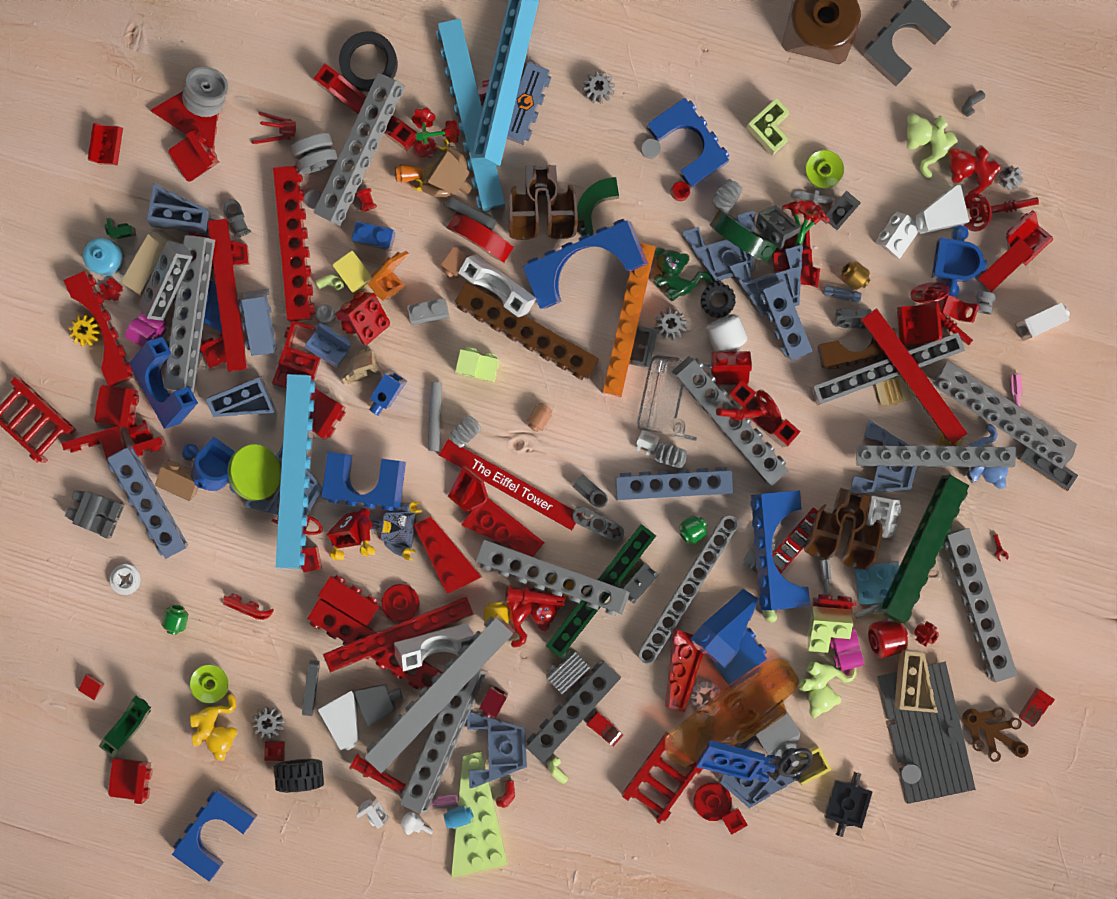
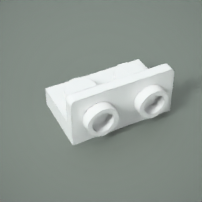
M872 496L867 524H874L876 520H880L883 529L882 537L893 538L897 532L896 520L901 512L900 500Z
M377 798L373 801L368 799L363 802L358 808V813L355 815L358 819L367 813L368 821L372 826L375 825L377 829L382 827L389 819Z

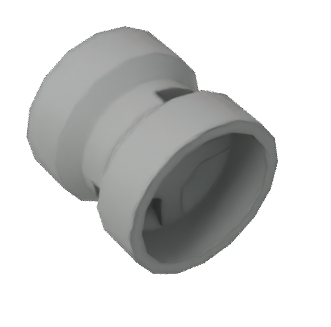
M977 291L976 304L979 305L978 313L992 314V303L995 301L996 295Z

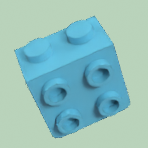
M899 561L874 564L866 570L855 569L860 604L883 603L900 566Z

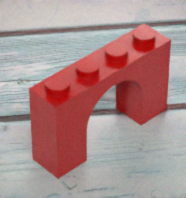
M743 380L738 382L726 396L729 401L733 400L744 411L756 410L759 406L755 396L756 392ZM766 416L749 418L782 448L789 446L801 432L787 419H782L780 423L776 424Z

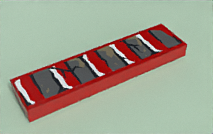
M814 507L772 553L773 561L780 574L805 547L814 517L818 511Z

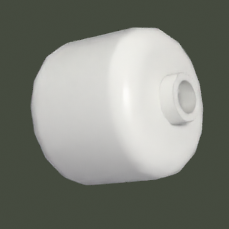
M736 314L719 318L706 327L707 336L715 352L738 351L739 347L747 341L745 329L739 316Z

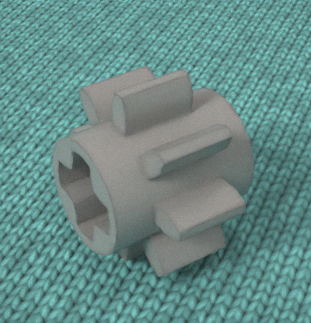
M1013 165L1005 167L998 176L1001 180L999 184L1003 188L1007 187L1009 190L1016 189L1022 183L1023 177L1021 175L1023 172L1018 167L1014 168Z

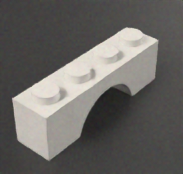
M477 254L467 257L458 272L471 283L481 285L498 295L503 301V306L517 317L527 314L537 299Z
M466 623L395 642L396 660L402 670L406 671L422 666L423 660L428 655L436 652H451L459 656L457 652L465 644L469 646L472 643L471 637L474 633Z

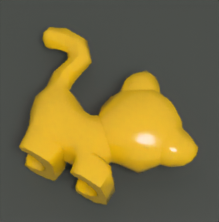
M233 694L227 696L228 706L206 707L200 712L190 715L191 727L197 728V732L192 734L193 746H199L205 740L207 749L213 753V756L218 761L224 760L226 752L229 751L233 738H235L238 731L234 727H214L218 713H231L236 708V698Z

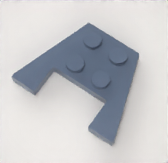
M754 210L737 215L738 221L754 232ZM699 227L682 232L683 237L715 282L735 277L729 265L742 261H747L749 271H753V256L727 239L705 246Z
M801 244L784 249L789 269L756 279H751L747 261L729 265L731 271L762 316L767 315L766 312L769 309L767 304L762 303L759 295L762 293L760 288L780 279L785 281L794 306L800 305V276L803 252ZM776 298L773 306L775 308L780 307L782 299Z
M868 420L865 438L883 442V446H910ZM877 466L873 481L854 476L850 491L867 493L911 490L917 467Z
M283 445L275 456L280 461H282ZM307 469L306 476L310 477L309 488H306L305 495L308 496V507H304V514L308 515L320 496L323 487ZM280 487L271 501L266 498L257 501L247 500L244 506L279 515L277 505L280 501Z
M472 712L469 713L467 717V730L488 729L489 752L488 770H469V788H475L527 768L526 732L524 727Z
M743 727L735 747L748 750L757 740V737ZM723 774L720 783L748 808H751L775 792L787 787L790 783L799 780L801 776L783 777L778 774L775 779L769 776L768 781L765 783L755 778L750 781Z

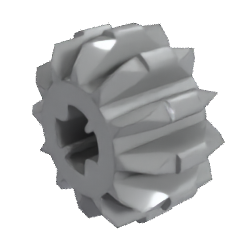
M595 71V77L589 74V80H584L583 82L586 86L583 88V92L587 93L586 99L593 97L592 103L599 99V103L603 104V98L609 101V95H614L612 88L615 87V83H609L612 77L608 76L605 78L606 72L599 76V72ZM597 84L599 86L600 84L602 85V91H599V89L598 91L595 90Z
M726 180L715 194L712 204L718 210L730 211L740 197L742 187L736 181Z
M667 308V315L664 311H660V315L663 318L656 317L655 319L661 322L660 324H655V328H661L658 331V335H661L663 332L666 333L663 338L665 340L668 338V334H670L673 341L675 340L674 334L679 338L682 336L679 330L686 331V328L681 325L687 324V320H680L683 318L684 313L677 316L678 309H675L673 314H671V309ZM674 320L673 324L676 327L669 329L666 321Z
M467 416L450 432L449 437L459 448L464 447L481 430V426L476 419Z
M662 442L658 443L654 452V459L656 461L678 468L683 467L687 458V451L685 449Z
M265 706L264 712L259 709L257 710L258 715L252 717L257 721L252 723V727H258L254 733L258 734L261 731L260 738L262 739L266 734L268 739H272L273 734L277 737L280 735L278 730L284 729L279 723L285 722V719L278 718L282 715V712L280 711L275 714L276 707L269 711V707ZM268 718L271 720L270 723H272L269 727L265 725L267 723H264Z

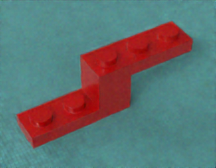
M119 426L61 443L63 451L75 453L81 451V447L86 445L89 448L100 445L99 441H101L107 461L108 457L127 447L122 429ZM158 437L132 445L137 456L140 457L143 456L144 451L150 450L152 453L162 450L161 446L166 445L164 437Z

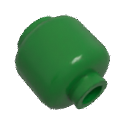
M692 515L680 524L678 532L686 543L695 544L707 535L706 527L708 525L702 517L698 518Z
M170 605V607L164 610L161 625L167 630V633L177 635L178 632L186 629L189 614L183 606Z

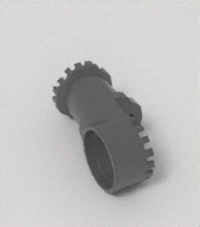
M236 200L227 201L224 204V212L228 222L232 224L235 231L234 237L239 238L244 236V234L251 233V230L247 228L244 221L245 216L240 203ZM236 204L238 206L237 213L230 214L228 206Z

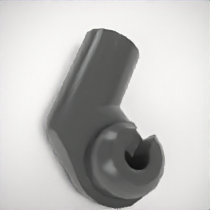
M979 90L968 97L962 106V113L964 112L966 117L975 113L972 106L985 99V93Z

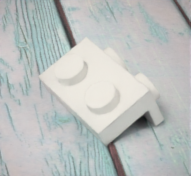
M896 212L890 218L884 230L879 234L875 243L883 246L894 257L900 259L919 232V229L916 227V222L907 214Z

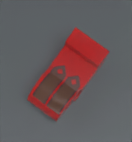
M1035 688L1021 710L1019 718L1031 727H1034L1055 699L1041 689Z
M598 710L586 723L589 728L594 730L613 747L624 735Z

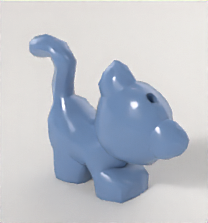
M987 424L986 430L989 431L990 436L972 442L968 447H984L986 444L995 442L998 436L996 428L992 424ZM970 467L971 470L966 473L971 484L976 482L980 474H982L986 482L992 483L998 489H1003L1006 487L1008 467Z

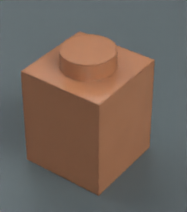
M453 247L441 264L442 272L450 278L453 276L458 278L460 275L458 272L468 256L456 247Z

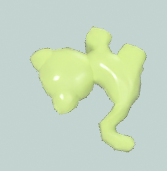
M909 114L907 116V148L913 150L927 144L929 141L931 142L933 155L922 160L919 167L922 175L930 178L932 172L928 170L927 166L944 157L958 140L952 131L945 133L944 128L947 126V123L941 115L936 117L934 125H931L926 118H920L916 114Z
M810 662L808 664L806 673L811 675L810 679L802 678L798 684V689L801 691L811 690L808 701L810 704L809 713L812 717L816 718L821 713L827 712L833 706L840 704L841 697L834 693L830 687L826 686V683L835 676L844 683L852 682L856 676V667L850 669L849 674L845 675L831 664H820L818 662Z

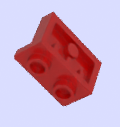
M223 333L220 334V338L215 340L213 338L204 340L202 342L203 345L200 346V350L203 352L210 369L226 363Z

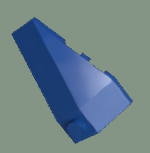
M742 589L704 622L692 636L691 641L696 649L723 668H726L738 653L739 644L746 633V626L752 618L759 599L745 589Z

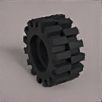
M721 282L707 286L701 295L700 303L702 304V309L710 317L720 318L728 315L736 304V296L733 293V289ZM715 293L724 295L726 300L724 306L720 308L714 307L711 303L712 295Z

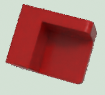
M318 546L302 549V554H305V564L302 565L303 572L322 569Z

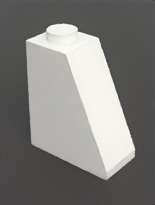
M961 185L948 189L916 215V227L919 229L920 234L956 227L969 222Z
M1059 303L1015 324L1024 341L1069 321L1068 316L1070 314L1067 307Z
M354 689L318 709L340 750L344 748L347 751L357 745L356 741L360 739Z

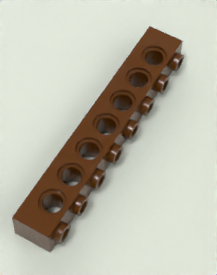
M467 282L455 300V303L458 305L457 309L460 311L473 313V318L481 323L484 320L491 324L490 328L499 333L501 330L506 332V337L510 340L523 342L524 348L531 352L534 349L540 352V357L547 361H550V359L556 361L557 367L564 371L568 368L574 372L573 376L580 380H583V378L588 380L599 361V358L525 315L517 317L506 309L502 302ZM474 299H479L482 305L480 308L474 309L471 307V302ZM490 309L498 311L496 318L488 317L487 314ZM507 318H512L515 321V325L512 328L504 326V321ZM523 328H529L532 331L529 337L524 338L521 336L520 332ZM545 337L548 340V344L545 347H540L537 344V340ZM562 347L565 353L563 356L557 357L554 355V349ZM574 356L581 359V364L577 367L572 366L570 363V359Z

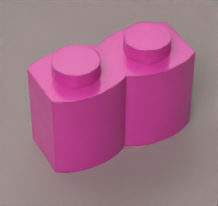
M142 312L127 327L125 337L143 347L147 341L157 339L165 334L167 320L147 319Z
M852 627L850 639L831 637L829 645L831 649L834 648L836 656H833L835 667H839L841 671L864 665L854 627Z

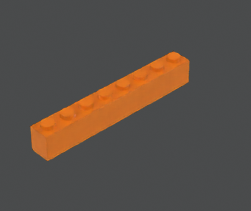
M640 243L648 264L630 271L602 393L620 398L622 397L656 246Z

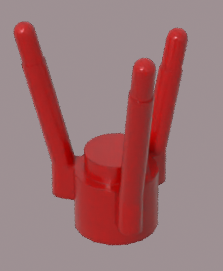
M264 112L258 113L260 116L280 121V123L261 121L260 124L278 127L279 133L283 135L253 140L252 144L290 140V136L295 137L296 121Z

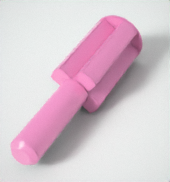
M1021 374L1010 375L1011 395H1014V403L1021 407L1020 394H1023Z
M457 794L437 796V799L432 800L430 806L437 805L439 808L458 806L459 798Z

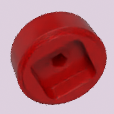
M678 181L671 187L670 194L676 201H685L690 195V187L685 182Z

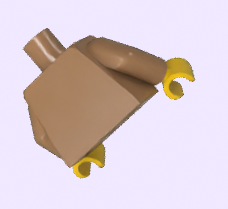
M443 139V142L447 145L445 147L438 145L442 154L424 182L420 179H415L417 182H420V187L415 188L412 186V188L434 197H448L450 194L456 195L458 190L467 195L472 190L473 185L466 181L469 175L466 160L460 151L450 146L448 140Z

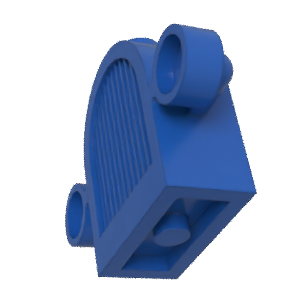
M962 225L953 229V239L941 237L937 240L931 278L949 280V283L946 284L949 287L948 295L953 297L957 296L960 290L957 282H965L974 278L980 271H985L987 260H984L981 250L975 244L964 241L968 237L969 232Z
M215 437L201 451L193 444L184 446L182 456L185 460H194L191 468V477L198 488L217 491L228 483L230 484L227 471L230 458L235 453L234 450ZM230 484V485H229L230 490H231L233 493L237 494V493L234 491V489L232 488L231 484Z

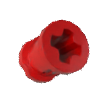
M371 188L355 193L361 205V212L370 211L377 207L371 196Z

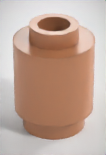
M539 403L538 406L534 407L526 420L529 423L528 427L536 432L538 430L543 431L552 416L553 410Z

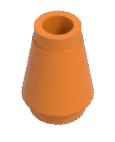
M403 164L395 166L396 182L405 183L423 178L422 167Z

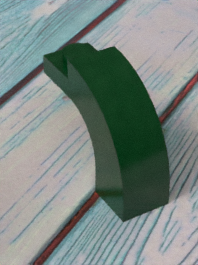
M616 177L602 179L592 184L582 194L577 205L578 224L584 223L581 226L582 236L587 234L590 236L594 235L591 219L594 208L603 201L619 199Z
M719 209L710 223V226L721 236L757 259L760 258L767 262L777 248L771 241L756 234L740 223L735 217Z
M135 696L119 721L103 737L99 747L114 758L150 714L151 707L144 699Z

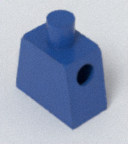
M393 371L385 373L370 397L373 404L369 410L379 416L383 408L391 407L407 381Z

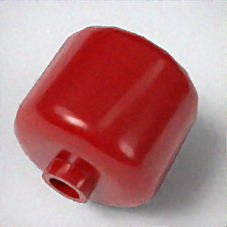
M885 619L869 625L868 639L871 649L877 657L886 658L900 654L902 650L907 649L908 632L902 623Z

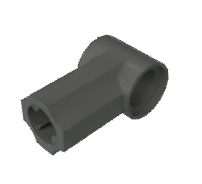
M584 474L572 486L596 508L606 506L608 497L605 492L598 488ZM597 494H602L605 498L601 505H597L594 502V497Z

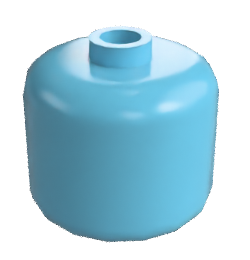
M96 238L85 246L83 261L90 271L101 276H110L121 269L124 255L121 248L115 242L106 238Z

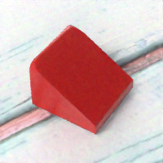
M87 674L83 678L78 691L95 700L105 684L92 675Z

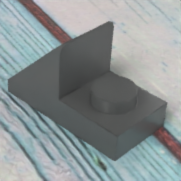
M846 190L827 212L826 217L830 220L829 224L838 230L861 202Z

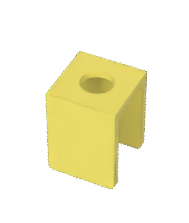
M350 251L333 264L335 270L354 295L365 288L372 279L370 277L371 274L353 251Z
M818 745L809 748L812 754L818 752L824 766L800 778L798 782L801 786L831 771ZM804 753L799 754L801 758L807 757Z

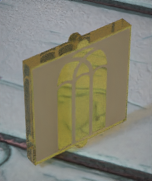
M900 375L874 384L880 407L892 404L898 405L900 402L911 400L908 385Z

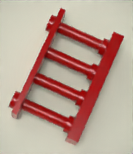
M14 377L10 382L14 386L13 391L0 404V416L19 395H24L28 398L27 404L9 424L0 417V426L31 453L29 457L36 463H46L48 459L43 454L61 434L72 435L76 428L19 377ZM33 408H39L42 411V416L22 437L15 428ZM52 420L56 424V429L38 449L34 448L29 441L47 421L50 422Z
M668 732L664 733L621 793L622 797L627 801L630 798H636L657 813L658 816L655 819L659 824L662 820L665 822L671 814L669 811L694 775L696 773L700 774L703 770L697 767V761L673 745V736ZM664 751H670L692 767L686 777L662 760L660 756ZM653 766H658L681 783L675 792H672L650 776L651 773L649 771ZM642 782H647L669 798L663 808L640 792L638 787Z

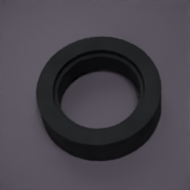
M364 31L354 34L343 44L339 54V66L344 78L360 91L369 92L375 78L362 79L352 72L350 59L353 52L358 47L366 44L380 47L387 56L386 68L382 74L394 79L397 72L398 60L392 44L386 37L376 32Z

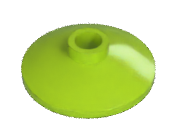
M821 150L814 153L806 164L807 178L813 185L819 188L835 186L844 174L842 159L836 153L829 150ZM822 167H825L827 169L826 174H823L821 172Z
M216 665L199 667L193 673L190 680L192 694L196 699L204 703H215L221 700L226 695L229 687L226 673ZM208 680H213V687L208 686Z

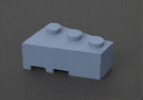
M153 183L147 221L151 227L208 235V221H210L211 216L206 208L175 195V193Z
M269 289L248 291L243 296L242 302H239L240 312L244 313L245 320H243V330L248 334L246 348L250 350L251 356L270 354L276 350L274 327L270 316L272 310L271 306L269 307L267 295H270Z
M262 375L206 398L213 417L275 413L277 411Z

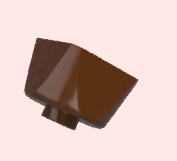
M793 0L782 40L784 50L838 65L843 63L847 59L861 18V9L858 1ZM818 15L827 16L831 22H821Z

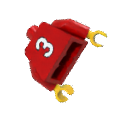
M362 507L357 512L346 513L328 531L326 535L332 542V546H334L330 551L332 559L342 561L345 554L339 548L361 545L359 551L362 555L368 557V554L372 556L375 554V548L369 545V541H371L370 530L373 524L368 518L370 511L367 508Z

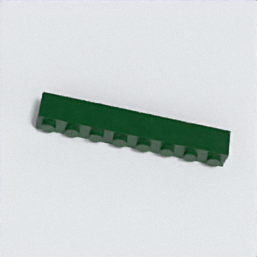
M952 475L941 476L878 611L880 614L897 623H906L911 618L914 604L918 602L920 591L927 583V576L935 566L936 557L944 546L945 537L952 529L951 524L960 512L959 507L962 501L967 497L968 484Z
M640 524L597 580L617 587L656 538V535ZM590 588L587 591V593L584 595L585 597L591 595L592 588ZM605 593L602 595V603H605V601L608 599V597L610 596L609 593ZM581 600L547 642L546 647L560 658L598 612V610L588 607V602Z

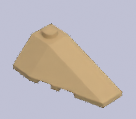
M368 348L357 351L358 355L353 356L341 380L343 385L381 373L374 351H369Z

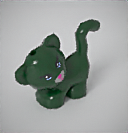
M658 247L655 250V258L657 259V267L662 272V275H655L651 281L657 288L666 286L667 289L664 295L670 301H674L679 296L689 294L703 278L708 285L713 284L712 276L706 271L697 272L691 281L679 277L678 274L688 264L690 256L686 253Z

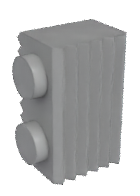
M444 298L442 300L438 299V301L435 299L434 301L423 302V304L420 302L419 304L407 306L412 325L450 318L447 302Z
M568 650L561 657L563 661L558 666L554 663L547 670L549 674L546 678L561 694L590 668L575 650L572 652Z

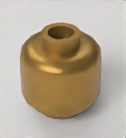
M857 261L848 262L841 271L842 281L854 290L861 287L865 288L870 282L869 269Z

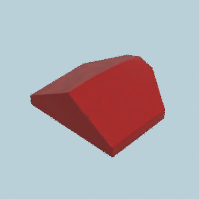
M463 466L448 498L467 512L484 505L488 494L484 481L469 468Z

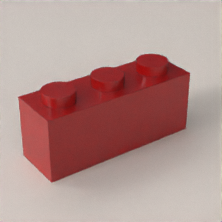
M339 575L335 577L330 576L318 596L365 626H368L381 606L378 604L379 600L371 595L366 597L361 594L362 590L355 585L348 586L345 584L346 580Z

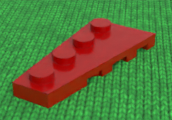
M487 498L484 505L473 509L461 524L531 557H534L545 543L489 498Z
M673 628L665 707L685 712L703 653L696 649L691 641L694 634Z

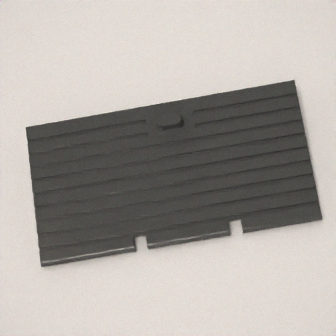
M946 661L927 665L938 713L898 709L894 706L897 672L877 676L887 719L894 718L895 723L890 724L889 728L897 762H904L905 765L909 763L915 764L921 771L920 780L914 784L905 782L901 776L907 804L976 790Z

